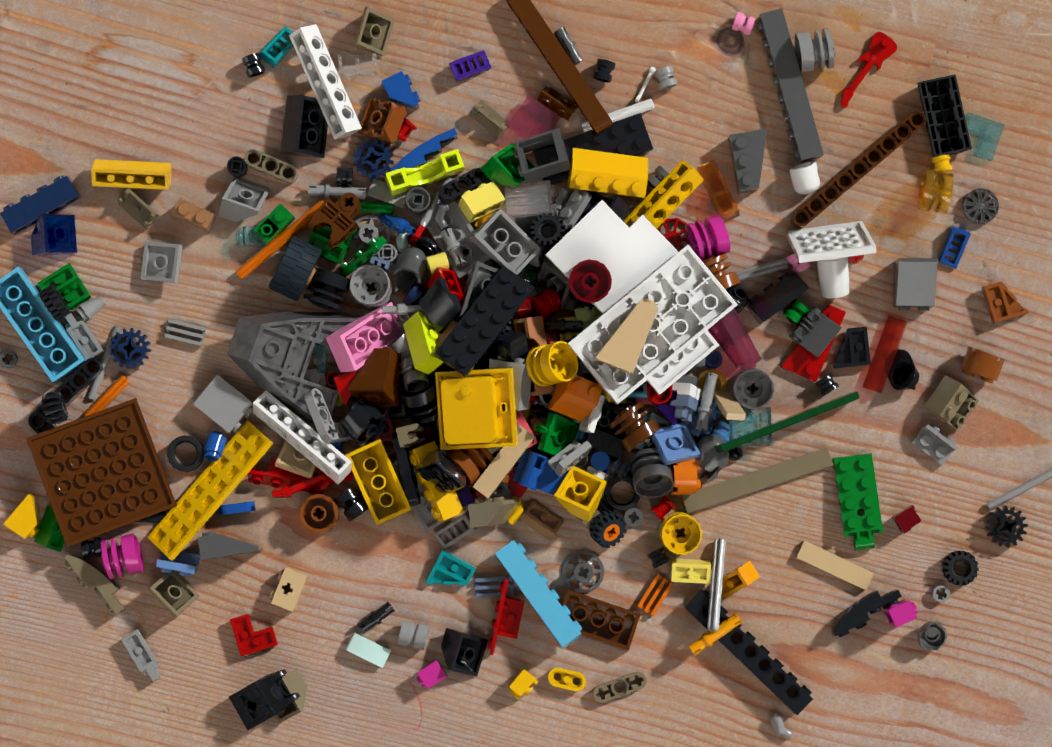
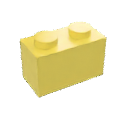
M494 181L488 184L483 183L473 191L468 190L461 195L458 206L468 221L472 223L502 208L505 198Z

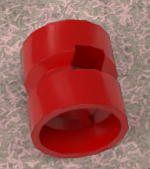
M545 289L529 298L532 311L527 316L542 315L544 319L557 312L561 306L557 293L552 289Z
M650 384L647 386V400L654 405L664 404L672 396L671 386L660 395Z

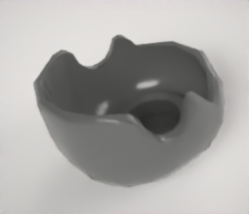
M927 622L919 628L917 634L918 642L927 652L929 650L937 651L946 642V629L938 622Z

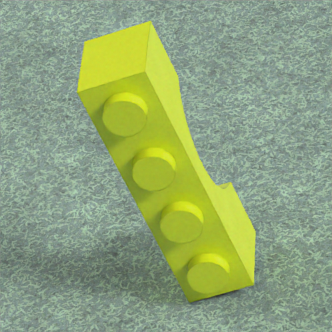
M456 149L441 154L423 165L412 168L403 167L385 173V180L391 196L407 192L414 187H421L464 172V164L459 150Z

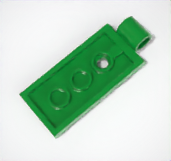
M872 453L833 458L844 537L853 536L855 551L874 549L875 540L873 533H883ZM859 509H862L864 511L863 516H859L857 514V511Z

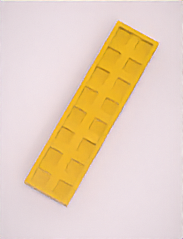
M247 420L224 447L219 461H212L179 499L176 503L177 506L167 513L147 538L173 561L273 445V442Z

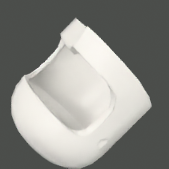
M816 161L805 162L789 170L793 188L798 194H810L819 188L820 179Z

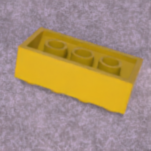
M572 148L571 169L569 170L567 182L569 188L645 198L648 182L647 157Z
M381 439L345 455L352 461L351 470L376 525H380L412 510Z

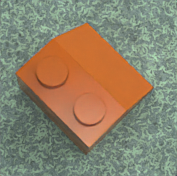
M576 375L570 381L557 383L549 409L583 422L598 405L603 388L597 383Z

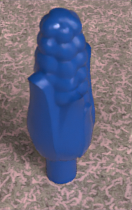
M389 214L379 215V220L387 228H391L398 233H415V228L410 226L406 219Z

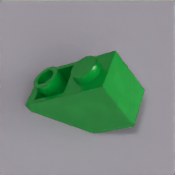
M280 203L254 231L268 244L285 231L296 218Z

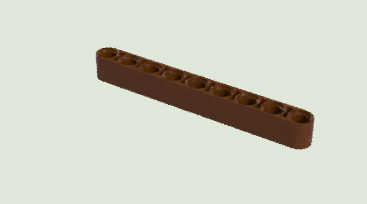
M506 0L593 131L599 134L613 125L609 115L531 0Z
M914 111L800 207L791 217L792 225L796 228H803L921 129L926 123L925 114L921 111ZM912 117L920 118V125L913 124ZM904 129L906 137H900L897 134V130ZM889 141L892 144V149H885L883 142ZM870 153L877 155L878 159L876 162L869 160L868 155ZM855 165H859L863 168L862 174L855 173ZM844 177L849 181L847 187L840 185V178ZM826 190L833 191V199H828L825 196ZM817 202L820 206L819 211H813L810 204ZM802 214L805 217V223H798L796 215Z

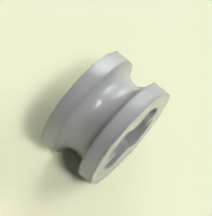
M937 585L932 590V597L937 602L942 603L949 599L950 591L944 585ZM940 588H943L944 593H946V596L942 597V599H938L936 591H940Z

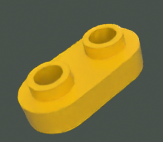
M555 667L548 673V680L555 687L581 691L586 685L585 676L577 671ZM556 673L561 675L560 680L554 679ZM574 678L580 679L578 685L573 684Z

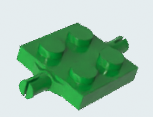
M549 412L545 426L537 424L536 427L538 428H535L537 432L542 433L538 450L555 456L575 440L578 424Z

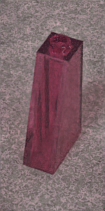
M735 308L708 329L737 370L751 369L757 366L756 363L761 360V357Z

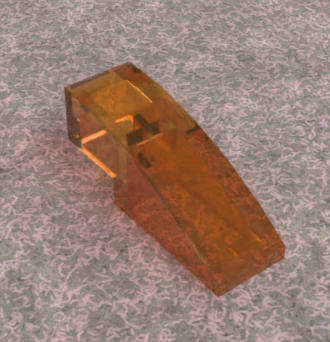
M712 160L697 167L698 173L704 179L703 184L711 202L724 223L740 216L730 189L715 161Z

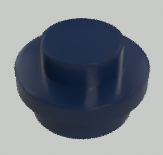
M713 350L705 357V366L709 369L718 368L722 364V355L718 351Z

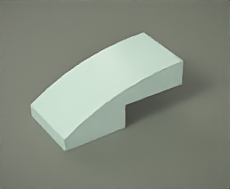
M355 632L345 649L382 668L391 652L390 649Z

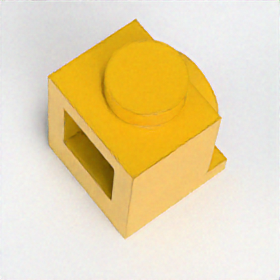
M523 669L509 685V688H511L510 693L517 699L523 694L527 696L533 689L531 684H537L539 681L527 670Z

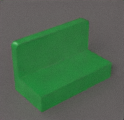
M47 506L34 542L61 552L65 541L52 507Z

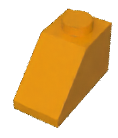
M751 561L740 565L723 576L722 599L743 589L760 577Z

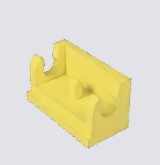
M671 558V582L710 584V560Z

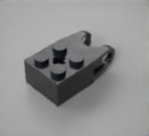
M285 669L267 674L229 696L247 730L280 713L300 697L299 693L289 694L282 689L281 679L287 673Z

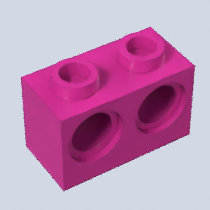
M903 599L896 604L883 608L892 627L897 628L917 619V607L910 600Z

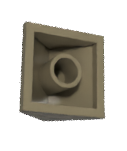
M365 7L355 39V47L384 56L395 19Z
M172 570V573L165 574L148 589L174 617L181 615L199 597L197 592L175 570Z

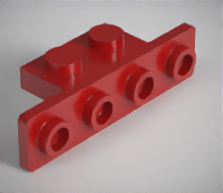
M271 456L268 472L251 469L248 473V482L255 485H268L273 488L291 487L307 479L301 475L276 467L275 463L278 457ZM323 482L301 491L309 492L313 495H323L324 490H320Z
M507 577L504 582H500L498 593H502L501 600H497L495 612H498L497 619L492 621L491 630L494 631L493 638H489L487 649H490L489 655H494L498 635L513 639L518 637L525 600L506 597L510 580Z

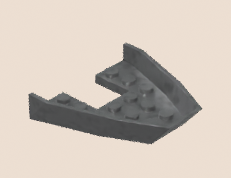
M275 312L239 317L227 355L263 390H267L304 421L314 424L305 401V393L317 388L324 397L330 415H332L339 394L337 390L304 380L315 343L329 347L326 337L361 317L343 312Z

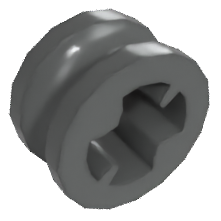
M6 350L0 354V364L2 366L12 368L17 364L18 357L14 352ZM7 354H10V357H13V360L10 361L9 365H7V362H4V358H7Z

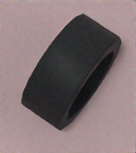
M183 435L177 437L168 447V461L173 468L179 471H194L204 461V447L198 439L192 436ZM187 442L195 446L197 458L192 464L182 465L176 460L175 450L181 443Z
M628 475L624 482L629 483L634 490L633 477ZM614 476L605 486L604 496L606 502L616 510L626 511L632 509L637 505L640 496L634 490V496L630 502L626 504L615 502L612 498L611 490L621 480Z

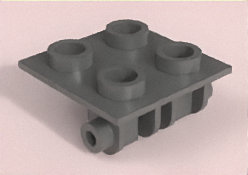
M812 307L789 337L813 355L819 357L842 327L822 314L818 308Z

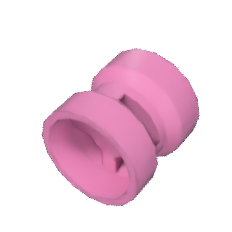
M738 11L732 30H740L743 34L749 36L756 18L752 16L746 17L744 13Z
M795 254L786 258L787 262L793 267L792 271L796 274L812 266L810 262L797 265L799 262Z

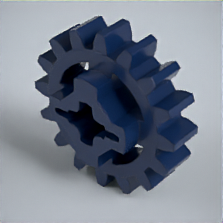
M368 139V144L366 145L361 142V149L355 148L358 154H353V158L357 159V161L353 162V165L359 166L356 171L357 173L362 171L363 178L369 175V180H372L373 176L379 180V175L382 174L385 177V171L391 169L389 165H394V161L390 160V158L394 157V154L388 153L391 147L385 148L386 143L384 141L379 144L378 139H375L374 143ZM374 147L381 149L383 152L378 153ZM368 149L366 156L361 158L363 152ZM372 155H375L376 158H379L376 159L375 164H373L372 161H368L371 160ZM386 161L384 167L380 170L381 163ZM363 166H369L373 172L366 170Z
M124 328L123 334L116 332L118 338H111L114 345H109V348L113 349L110 356L116 357L113 362L120 361L119 367L121 368L126 364V369L130 370L131 365L135 369H138V363L145 365L143 359L149 360L146 354L152 351L147 348L151 342H145L148 336H140L142 332L140 330L134 333V328H131L130 332ZM127 337L123 344H119L123 338ZM135 337L141 341L142 346H138ZM131 344L133 347H135V350H132L129 354V351L126 350V347H129ZM118 351L123 352L125 360L120 357ZM138 353H140L141 356L137 360L133 361L134 357Z

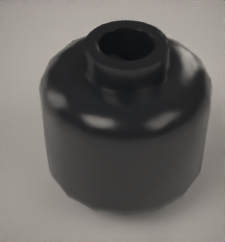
M733 286L727 292L738 305L729 314L737 315L746 307L749 298L743 288Z

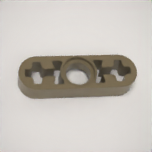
M637 671L600 684L594 688L593 697L597 702L604 703L645 687L647 683L646 676L642 672ZM638 675L639 678L643 677L640 686H638L636 683L631 684L632 689L629 690L628 683L625 680L626 678H629L630 682L635 680L634 676ZM619 681L625 684V690L621 693L616 692L614 689L615 683ZM611 684L614 696H610V692L605 694L604 699L596 696L599 693L598 689L602 688L603 691L608 690L607 685Z

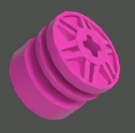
M719 215L705 218L704 225L700 220L696 221L695 224H686L687 243L701 261L704 258H711L712 252L715 256L730 252L729 235L724 221Z
M135 533L121 536V545L118 544L115 538H111V546L108 540L101 541L102 563L110 580L116 579V571L119 577H124L125 567L130 575L144 572L142 553Z

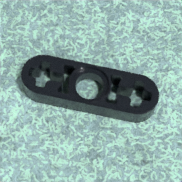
M480 168L472 169L441 186L438 199L444 204H451L460 199L464 192L468 190L473 191L479 185L485 183L487 176ZM465 183L467 189H460L457 184Z

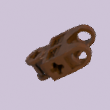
M353 193L343 194L335 204L327 198L314 213L307 229L312 233L317 228L320 229L323 226L331 227L332 233L327 247L330 249L336 248L358 227L353 218L361 209L359 199ZM347 202H353L354 205L352 207L348 206Z

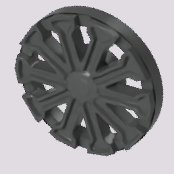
M978 188L970 191L965 196L962 207L968 220L976 224H985L995 218L999 210V203L993 192L988 189ZM981 192H985L983 199ZM973 193H977L978 199L973 195ZM990 195L992 199L986 201L988 196ZM971 198L974 202H968L967 199ZM995 202V206L988 205L990 203ZM966 206H972V208L968 210ZM988 209L994 210V214H991ZM975 212L974 216L971 217L970 213ZM984 213L989 217V219H985ZM979 214H980V218H981L980 221L977 220V217H978Z

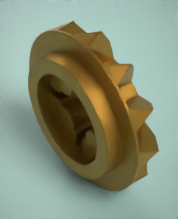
M708 369L699 375L697 388L703 390L706 373L709 372L710 375L711 373L718 375L716 386L719 390L715 389V391H726L727 379L721 371Z

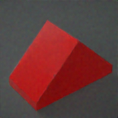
M360 369L334 377L342 403L346 406L352 397L348 388Z

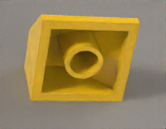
M573 466L556 491L554 498L570 514L589 522L599 505L607 481Z
M28 494L3 524L24 539L33 538L38 533L40 525L39 497L34 494Z

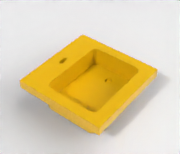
M513 368L472 370L466 378L457 371L435 372L441 450L518 446Z

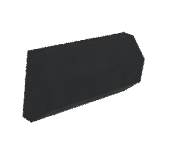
M956 74L918 82L917 85L923 112L926 116V126L933 157L947 154L954 155L971 150L972 146Z

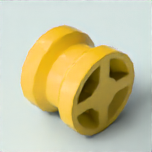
M950 154L931 158L935 166L933 169L934 173L953 170L949 162L951 159Z

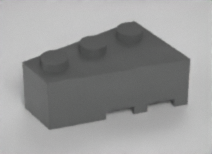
M767 129L732 134L728 137L738 194L753 192L759 189Z

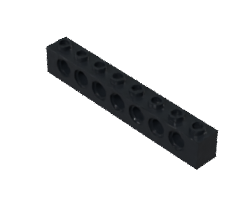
M699 591L684 608L707 629L708 617L703 615V608L709 606L710 594L707 591L704 593ZM721 606L720 619L726 620L729 618L726 615L728 611ZM741 624L718 639L794 714L798 715L813 700L810 696L812 692L805 685L800 687L796 683L798 679L790 671L786 673L782 669L784 665L777 658L772 660L768 656L770 652L763 645L759 647L754 642L756 638L750 632L744 633L740 629ZM733 633L740 634L741 639L738 643L731 642V635ZM748 646H752L755 650L754 655L751 657L745 655V649ZM764 659L767 660L769 663L768 668L760 670L759 662ZM781 673L782 681L778 684L774 683V674ZM791 686L795 687L797 690L796 695L788 697L787 689Z

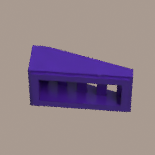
M484 50L449 63L456 83L491 68ZM481 56L485 66L481 67L478 57ZM474 59L477 69L473 68L471 60ZM466 62L470 69L469 72L466 71V68L464 66V63ZM459 65L463 71V74L461 75L459 74V71L457 69V66Z

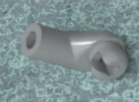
M775 713L771 718L773 731L790 740L793 731L784 727L783 715Z

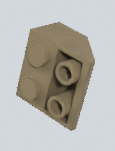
M945 375L924 407L936 418L958 432L979 400L963 384Z
M505 496L475 500V504L468 505L470 527L505 524L520 503L519 499Z

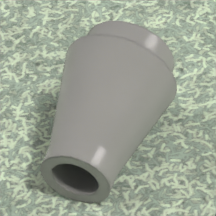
M97 296L94 299L79 304L76 311L85 322L88 319L91 320L106 304L100 296Z

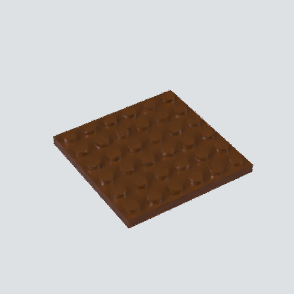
M136 398L26 438L67 547L177 506Z

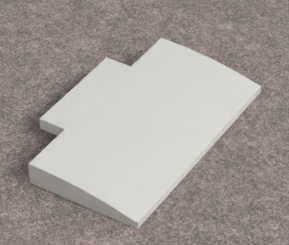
M601 200L545 256L568 279L573 267L580 261L587 259L597 260L607 267L612 278L611 289L602 300L592 303L603 315L674 257L678 251L644 215L628 227ZM588 277L586 282L591 285L594 283V279Z
M687 245L571 340L568 345L616 405L646 380L660 395L719 346L707 330L738 304L692 248ZM648 299L656 303L655 306L659 307L632 374L595 360L596 355L640 300Z

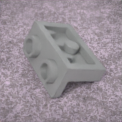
M925 424L911 443L939 465L943 466L953 451L958 448L955 445L956 441L948 435L944 437L940 434V429L934 424Z
M574 440L548 461V465L560 477L589 454L592 445L588 441L581 445L577 440Z

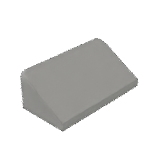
M374 178L367 196L404 209L406 195L409 191L391 196L387 183Z

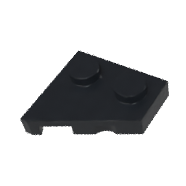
M867 327L848 328L846 330L833 369L871 365Z

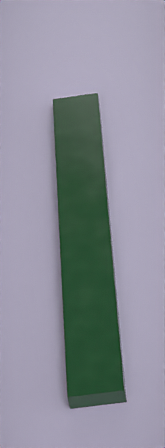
M858 391L850 392L715 445L716 451L718 453L728 451L860 398Z

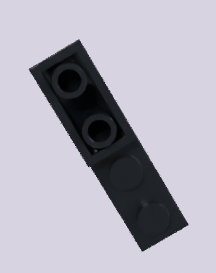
M895 589L880 596L879 592L875 590L865 595L841 616L832 630V635H838L840 638L849 634V630L854 627L856 629L865 627L867 625L866 622L870 620L867 613L874 614L880 611V607L885 604L891 606L898 603V598L902 597L900 591Z

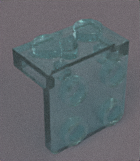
M762 407L760 409L742 408L746 413L744 421L729 420V440L771 424V407ZM772 433L738 447L772 446Z

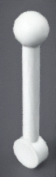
M655 67L649 68V74L635 102H639L652 74L656 71Z

